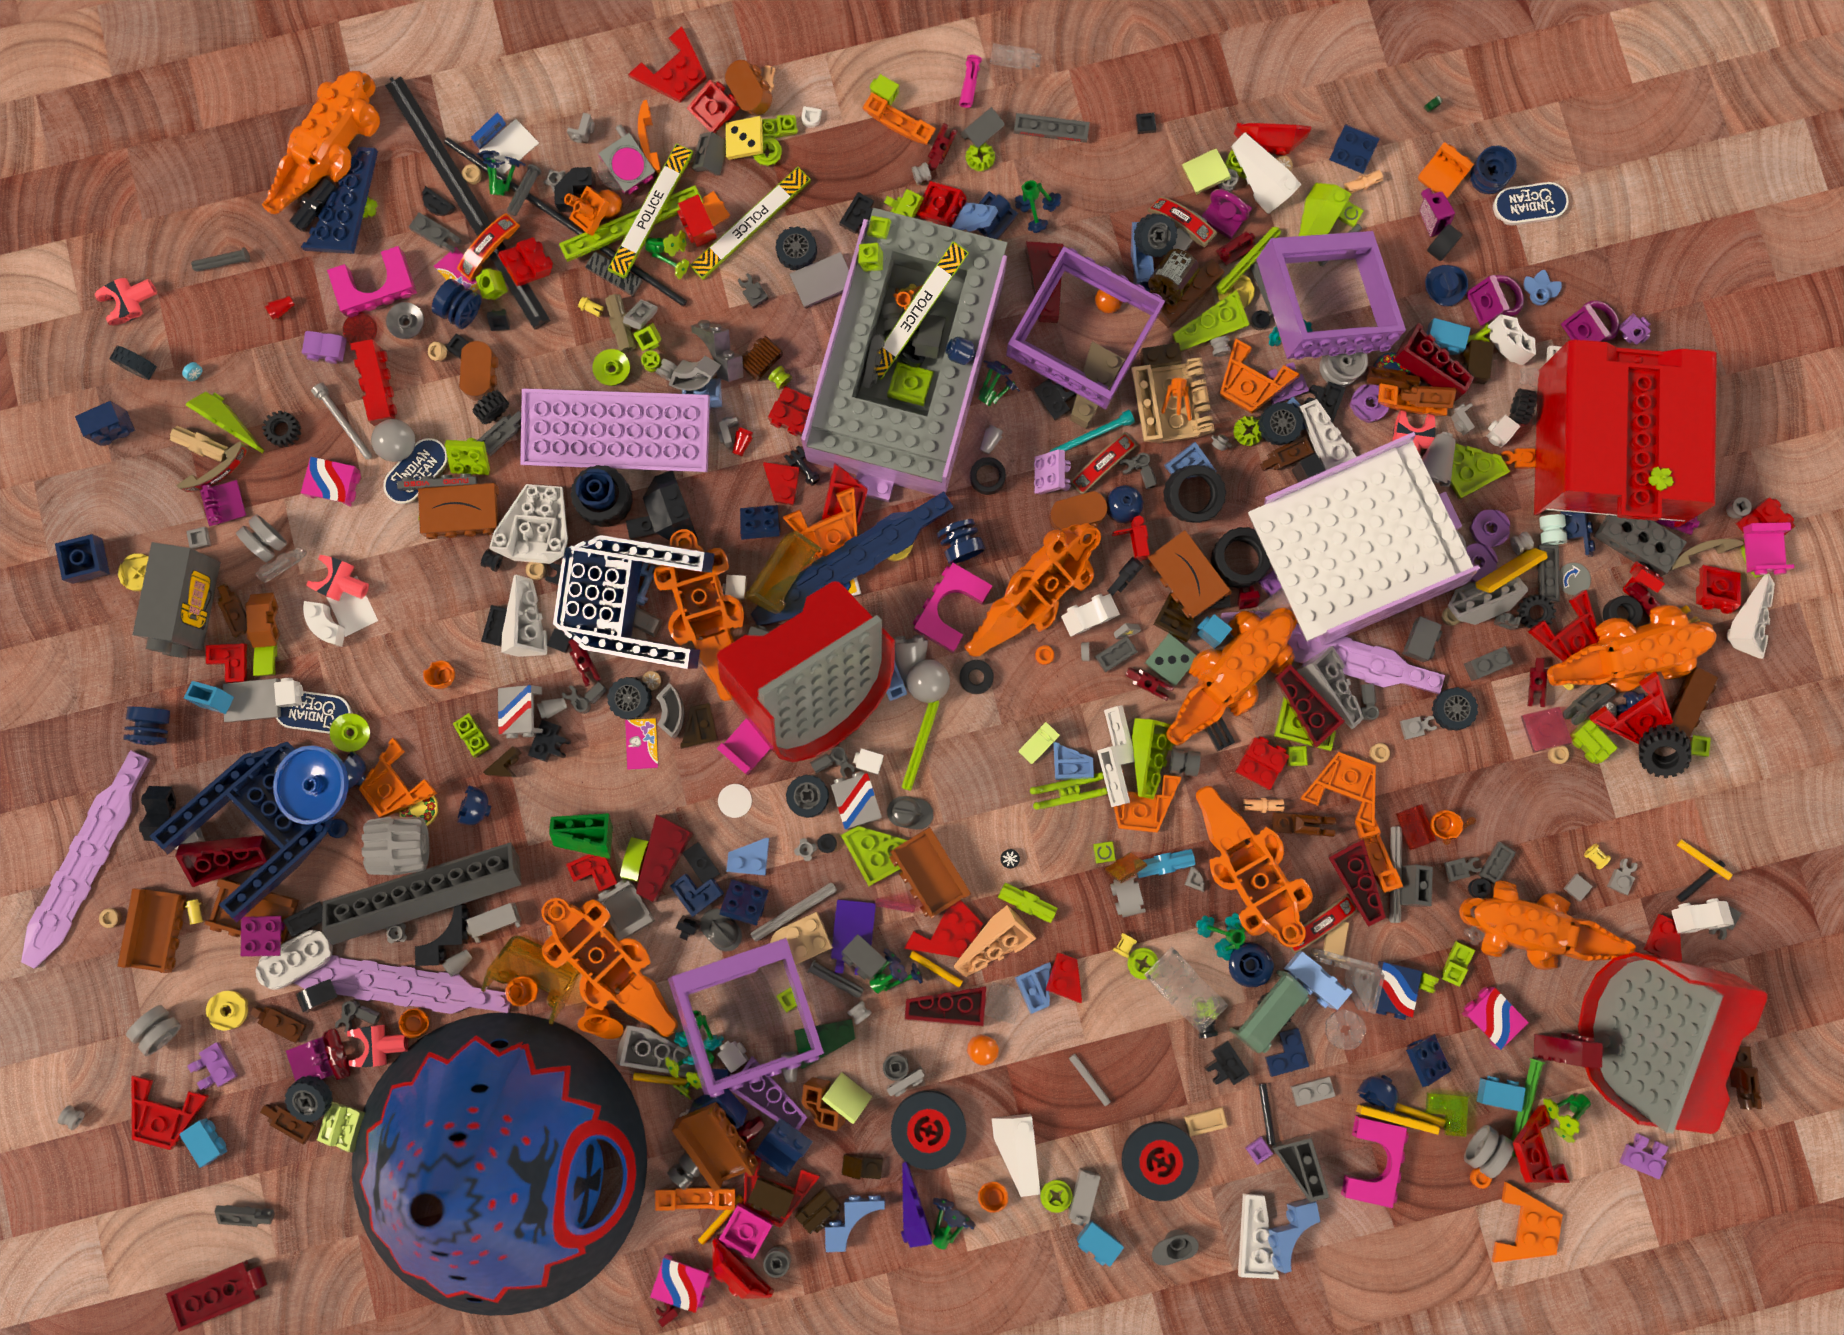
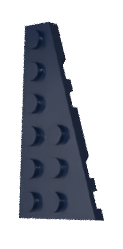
M357 148L351 159L350 170L344 178L338 181L340 185L336 192L331 193L319 214L317 225L315 228H311L309 232L311 235L307 242H303L301 248L304 251L355 253L378 151L375 148Z

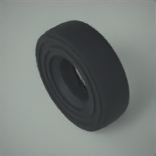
M971 660L961 668L959 680L961 686L967 692L982 694L991 687L994 674L992 668L986 662ZM980 670L984 674L983 682L973 684L969 680L970 672Z

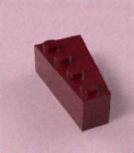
M987 986L906 999L904 1021L983 1027Z

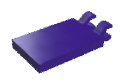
M837 899L833 948L831 952V958L837 959L835 973L843 974L845 962L842 960L843 956L841 953L857 934L872 947L876 903Z

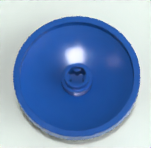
M320 746L297 748L282 760L276 771L273 786L276 803L281 812L296 823L308 825L323 823L336 815L343 806L349 787L348 774L344 763L333 751Z

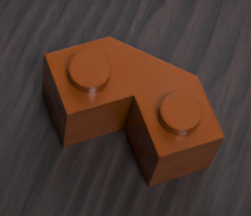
M274 592L251 594L248 602L245 604L247 615L246 636L251 641L253 648L276 646L280 633L275 621L279 607Z
M812 1077L803 1086L802 1105L815 1118L814 1122L818 1127L837 1131L845 1123V1117L822 1100L830 1088L831 1081Z

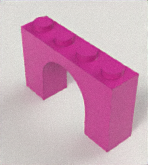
M399 246L381 251L387 270V278L384 285L375 292L363 293L358 291L351 270L345 264L327 270L339 309L346 317L357 316L359 312L371 311L376 309L377 306L389 305L394 303L395 300L400 298L407 299L412 294L417 293L404 252Z
M952 563L951 567L947 565L943 571L942 576L944 578L942 582L936 583L932 590L934 592L931 599L927 598L922 607L925 609L922 615L918 614L913 625H915L914 631L954 653L963 638V634L949 627L940 619L937 611L940 601L948 594L961 593L982 605L990 593L992 585Z
M1355 1115L1352 1135L1356 1138L1380 1143L1387 1154V1165L1383 1173L1374 1179H1362L1344 1175L1342 1196L1393 1208V1203H1396L1398 1197L1396 1191L1397 1183H1400L1401 1180L1400 1164L1404 1162L1405 1152L1403 1151L1404 1143L1406 1144L1408 1141L1406 1127Z

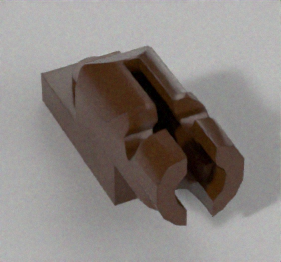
M1273 812L1272 831L1308 836H1335L1336 830H1323L1319 827L1320 824H1336V818Z
M1739 1046L1730 1071L1731 1087L1737 1089V1100L1740 1104V1109H1762L1758 1068L1752 1067L1751 1047Z

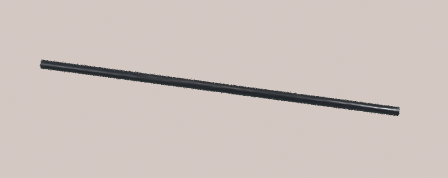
M447 137L444 140V144L488 173L487 164H484L481 159ZM496 170V179L504 180L503 184H505L507 177ZM511 181L509 188L516 192L519 185ZM528 193L527 201L577 235L585 233L579 226ZM608 246L599 248L612 259L616 254L614 250ZM633 264L631 272L684 307L687 304L686 299Z

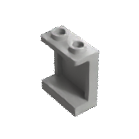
M625 879L618 882L614 890L609 891L607 889L598 895L599 899H597L610 913L611 917L608 921L613 927L618 941L626 939L655 921L642 897L636 893L637 888L633 881H626Z

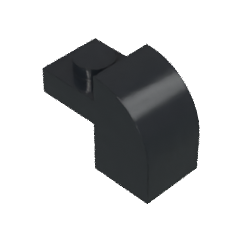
M331 979L320 982L296 994L303 1013L313 1011L318 1006L333 1001L338 997Z

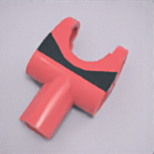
M119 278L97 290L95 297L99 302L107 300L116 301L115 309L106 317L107 323L114 326L140 317L143 311L139 303L156 295L157 290L150 279H146L131 287L126 278Z
M1400 410L1396 418L1392 441L1414 432L1416 436L1413 442L1421 456V449H1428L1435 438L1434 415L1427 414L1422 428H1414L1408 422L1406 411Z
M319 555L318 560L322 561L328 568V576L320 582L308 581L306 584L308 587L336 601L340 600L343 592L360 599L366 596L369 584L351 577L354 569L353 565L333 557Z
M385 1025L366 1026L347 1031V1036L361 1039L365 1046L364 1053L359 1058L348 1060L349 1066L352 1067L387 1065L386 1054L408 1051V1037L403 1034L385 1036Z

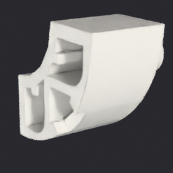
M1500 314L1488 325V329H1491V332H1489L1490 339L1509 361L1524 365L1536 355L1535 338L1527 335L1521 329L1517 318Z
M1098 594L1092 597V601L1080 607L1074 605L1067 609V613L1061 617L1070 637L1120 615L1111 594L1105 596Z
M304 601V617L310 630L320 639L342 647L346 628L337 625L333 621L330 607L322 603Z
M1718 898L1707 900L1706 904L1700 905L1680 904L1678 909L1671 910L1678 933H1693L1703 929L1712 930L1734 925L1728 902L1719 901Z

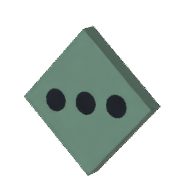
M1169 633L1146 660L1145 664L1169 684L1176 686L1190 669L1197 655Z

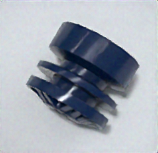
M1499 145L1484 149L1470 171V182L1473 187L1480 193L1487 195L1502 191L1515 174L1517 167L1513 152Z
M448 279L436 292L431 310L442 319H448L457 328L465 329L476 317L482 298L471 289H465L464 285L456 280Z
M974 519L954 522L937 533L938 539H943L940 542L941 546H951L944 552L949 565L969 560L985 551L986 548L981 537L972 538L978 532L977 528H972L975 525Z
M127 706L126 720L135 722L134 726L125 727L124 730L133 731V735L125 734L123 740L141 745L166 744L167 738L158 737V734H168V731L159 728V725L169 724L170 710Z

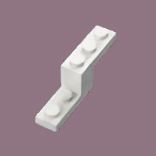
M1123 705L1104 710L1113 746L1097 750L1111 807L1130 803L1121 766L1135 762L1133 745Z

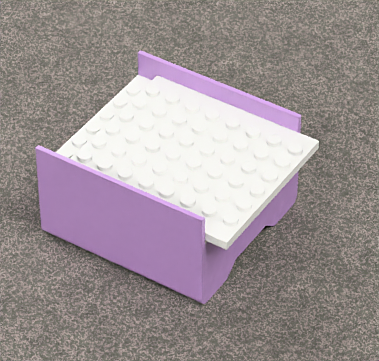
M1414 432L1265 497L1263 506L1248 512L1306 641L1318 637L1322 645L1330 643L1468 583L1480 569L1479 565L1473 567L1456 530L1460 529L1462 524L1447 493L1438 494L1413 442L1416 436Z

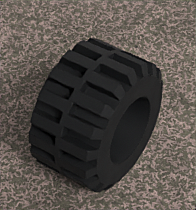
M1667 724L1666 727L1657 725L1656 729L1651 727L1649 728V733L1645 731L1643 738L1640 737L1639 761L1642 763L1643 769H1647V773H1655V777H1660V775L1664 776V778H1668L1669 775L1676 777L1678 772L1682 774L1684 768L1688 769L1690 766L1689 762L1692 759L1690 739L1683 730L1679 732L1678 727L1671 728V725ZM1660 747H1671L1676 750L1668 756H1661L1654 752Z

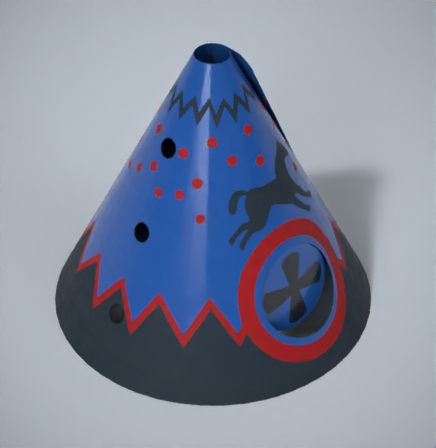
M487 1013L453 1021L428 1033L412 1044L407 1052L401 1053L379 1079L363 1109L365 1115L359 1130L355 1152L352 1154V1182L359 1217L368 1238L385 1264L405 1284L435 1303L470 1314L488 1316L514 1315L549 1306L570 1296L596 1277L616 1255L634 1225L641 1206L647 1175V1144L639 1108L629 1086L610 1059L582 1035L564 1025L545 1018L521 1013ZM499 1040L509 1043L504 1048L491 1047L493 1042ZM480 1084L489 1087L488 1091L484 1093H473L470 1090L473 1086ZM461 1132L468 1136L462 1142H451L448 1140L449 1136L454 1133ZM596 1139H602L609 1142L620 1156L623 1168L621 1192L615 1205L602 1221L590 1228L580 1229L593 1214L600 1195L603 1179V1156L601 1147ZM421 1192H430L438 1195L445 1206L442 1220L431 1228L417 1226L409 1215V1206L412 1199ZM430 1251L448 1253L449 1256H437ZM456 1275L466 1277L467 1279L456 1280L450 1278L449 1276ZM469 1297H470V1298H478V1299H482L483 1301H482V1302H474V1301H469V1300H467V1299H465V1298H469Z

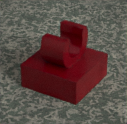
M1252 586L1249 587V592L1246 593L1243 592V588H1240L1238 598L1239 610L1258 607L1260 595L1258 591H1254Z
M665 1302L667 1310L662 1311L659 1306L656 1307L655 1311L660 1316L658 1323L662 1328L679 1315L681 1311L679 1307L673 1306L671 1308V1304Z

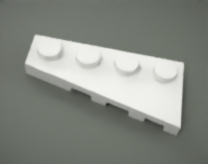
M1317 399L1298 407L1315 452L1325 470L1357 457L1352 451L1350 444L1346 443L1341 436L1342 433L1333 425L1331 418Z
M1243 1194L1238 1276L1279 1279L1278 1272L1272 1262L1273 1250L1268 1242V1236H1270L1269 1219L1265 1196Z

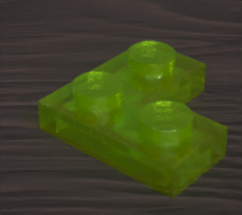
M1427 1092L1426 1113L1445 1115L1444 1134L1466 1137L1468 1096Z

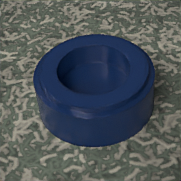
M334 819L330 824L328 834L333 838H343L347 835L349 826L342 819Z

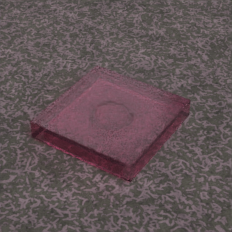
M1560 707L1521 716L1533 753L1572 743Z
M876 898L875 904L878 907L910 913L915 911L916 906Z

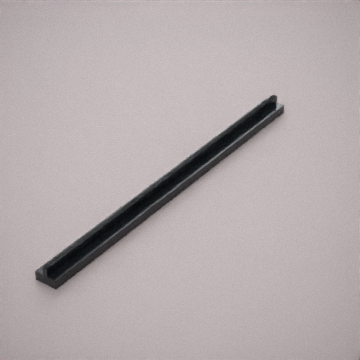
M401 76L395 80L393 77L390 78L391 82L385 85L478 237L491 224L490 220ZM501 242L492 252L490 258L498 271L502 272L505 283L532 327L536 330L551 320L529 284L526 283L517 287L498 257L499 252L507 250L504 243Z

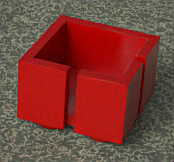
M699 194L678 203L680 210H677L683 227L687 225L685 230L691 243L695 242L698 248L717 239L714 227Z

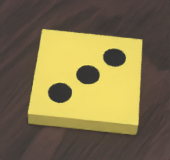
M760 116L726 123V157L729 160L763 154L762 118Z

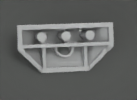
M1519 576L1492 593L1477 589L1475 582L1455 590L1448 608L1457 620L1476 625L1510 611L1527 593L1528 588Z

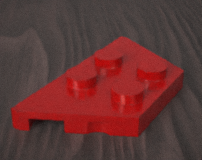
M836 463L833 466L821 521L843 512L836 494L854 487L856 524L858 526L868 488Z

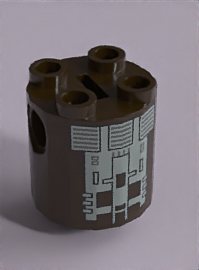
M1169 250L1149 278V292L1160 295L1167 304L1175 306L1182 299L1200 271L1197 260L1184 250Z

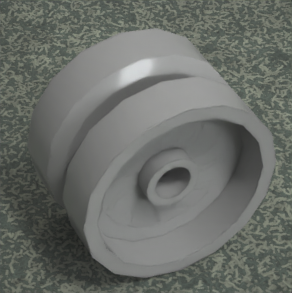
M1357 352L1352 355H1324L1319 363L1320 373L1326 382L1329 381L1346 387L1351 385L1365 371L1368 365V356L1363 352Z
M258 514L249 520L251 528L243 526L236 532V535L245 546L266 563L275 556L272 548L280 551L287 545L285 539Z
M158 1005L141 1016L129 1028L126 1036L133 1044L139 1043L138 1049L145 1056H149L166 1045L177 1034L181 1025L175 1018H168L169 1012L162 1005Z
M1484 1125L1469 1142L1465 1151L1464 1161L1474 1168H1480V1172L1487 1177L1494 1178L1500 1174L1509 1162L1514 1149L1513 1141L1504 1135L1498 1136V1131L1489 1125Z

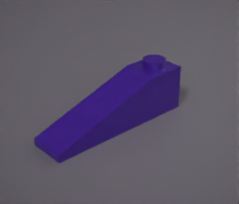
M903 1160L904 1231H901L904 1243L908 1242L910 1248L933 1244L932 1233L908 1163Z

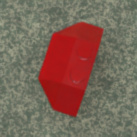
M1237 123L1234 135L1239 139L1243 133H1246L1268 153L1284 156L1291 153L1308 137L1311 126Z
M717 1234L712 1241L713 1271L717 1280L721 1283L724 1281L729 1286V1291L735 1297L739 1296L741 1299L770 1298L774 1290L732 1248L726 1247L719 1240L720 1236Z

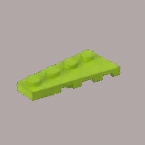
M1234 291L1172 334L1174 342L1180 344L1181 351L1250 325L1238 291Z

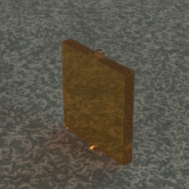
M1129 852L1105 868V871L1118 882L1123 883L1147 867V864L1135 854Z

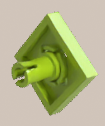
M468 438L466 441L446 440L445 449L451 473L489 475L490 467L484 442L477 441L474 438Z

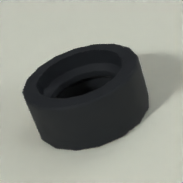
M984 457L974 463L970 472V482L977 492L991 495L1000 491L1004 486L1006 471L1000 461L992 457ZM986 465L993 466L999 473L997 483L990 487L982 486L977 480L978 470Z

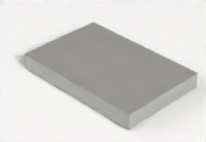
M841 252L790 273L804 309L843 293L849 269Z
M280 679L223 684V691L234 696L229 709L224 714V722L281 717V707L276 706L274 682H280Z

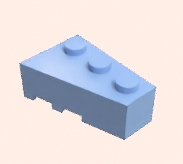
M1302 951L1297 952L1284 968L1303 985L1310 996L1314 994L1318 998L1316 1001L1325 1009L1328 1006L1338 1010L1353 992L1349 988H1344L1337 982L1338 979L1330 976L1319 964Z

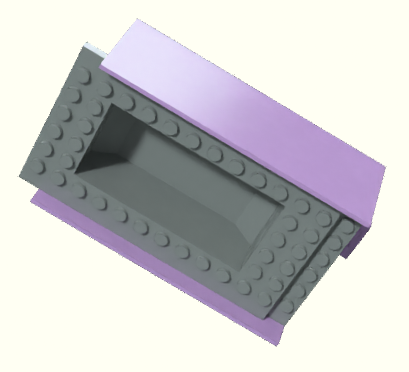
M873 208L871 216L891 220L886 240L869 237L867 235L868 220H863L801 437L807 461L833 468L834 463H836L848 473L856 474V479L868 488L867 497L889 502L894 485L935 496L943 491L946 494L1003 287L1007 256H1005L1007 242ZM955 241L970 253L928 312V314L946 317L937 359L925 357L922 366L919 367L934 371L924 407L887 397L897 362L907 364L899 356L882 380L878 378L876 385L873 384L872 388L863 387L871 341L876 334L883 335L885 339L888 337L884 333V321L886 319L883 318V306L896 302V298L893 296L896 288L900 291L901 288L905 289L910 284H915L916 287L923 285L951 243ZM878 243L883 251V270L863 271L859 264V244ZM915 331L912 337L910 338L912 342L914 335H918V331ZM962 337L972 341L974 350H976L974 360L969 361L966 365L950 361L948 354H946V346L950 339Z

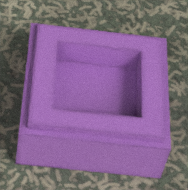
M1274 571L1259 581V584L1269 597L1282 589Z
M1261 1136L1245 1147L1257 1165L1273 1154Z

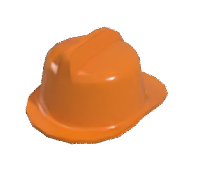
M587 1006L584 1016L578 1021L579 1029L604 1039L619 1038L624 1032L623 1025L611 1018L609 1011L605 1007L603 1010H599L592 1006Z

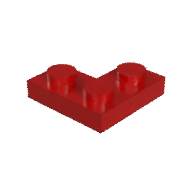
M247 644L206 645V664H225V683L246 682Z
M587 854L566 864L573 882L592 875L599 892L618 883L607 858Z

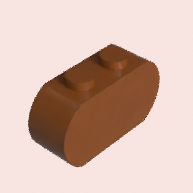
M736 60L728 67L725 81L742 110L754 116L762 115L770 108L773 96L769 90L770 85L762 78V71L756 64L752 65L745 60Z
M473 341L466 344L461 351L459 387L468 398L474 401L483 399L484 395L487 396V393L494 391V387L497 386L495 368H498V357H496L495 353L486 343Z
M1091 491L1056 501L1050 512V523L1055 530L1060 531L1071 525H1082L1084 523L1098 527V524L1103 521L1107 512L1106 500L1098 492Z

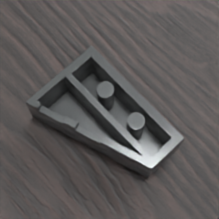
M1310 1134L1272 1144L1273 1150L1295 1179V1182L1309 1202L1329 1198Z

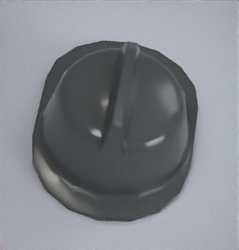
M901 796L889 803L887 815L889 820L896 826L918 830L926 828L932 822L933 809L928 802L922 799Z
M720 909L707 911L701 918L700 923L701 931L706 938L721 951L727 952L737 948L742 939V932L737 923L732 918L719 915Z
M1174 1229L1167 1233L1164 1240L1154 1247L1152 1259L1158 1265H1171L1193 1257L1198 1251L1199 1244L1193 1236L1188 1235L1184 1230Z

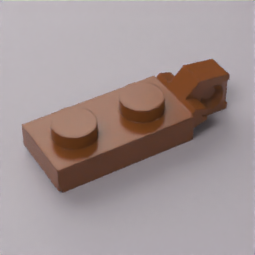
M1412 386V390L1401 389L1400 397L1401 400L1410 401L1409 403L1414 404L1416 407L1453 408L1456 388Z

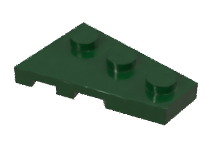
M852 1019L815 1026L824 1054L819 1055L820 1059L856 1039ZM805 1029L794 1030L798 1055L810 1051L811 1047ZM816 1061L810 1063L800 1062L801 1070Z

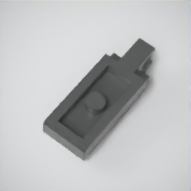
M521 411L516 412L513 416L510 414L504 416L477 440L485 443L486 452L490 456L521 429Z
M217 1205L214 1211L218 1224L249 1227H257L258 1224L271 1225L275 1216L274 1210L268 1208L261 1210L252 1207Z

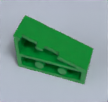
M609 813L551 817L549 834L553 846L610 859L613 825Z

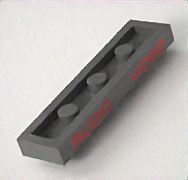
M1016 113L1014 134L1087 143L1090 122Z
M461 474L457 478H453V475H441L440 479H433V476H422V480H414V477H404L402 481H397V488L399 491L418 490L419 488L477 484V478L475 476L472 477V474Z

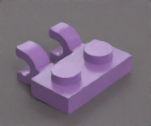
M1294 362L1286 364V367L1296 372ZM1273 369L1266 376L1274 380L1278 372L1276 369ZM1300 374L1299 378L1271 399L1272 405L1307 393L1309 389L1303 374Z
M219 1042L199 1052L201 1059L187 1066L191 1073L197 1072L204 1066L211 1075L197 1082L200 1090L206 1089L216 1083L217 1087H220L238 1076Z
M1636 1133L1633 1145L1626 1144L1620 1163L1660 1179L1666 1164V1160L1661 1157L1665 1155L1668 1146L1654 1141L1651 1154L1642 1151L1647 1146L1649 1138Z

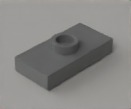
M1126 636L1096 655L1095 658L1106 673L1138 651L1129 637Z
M1497 842L1478 875L1495 885L1496 881L1501 880L1516 852L1501 842Z

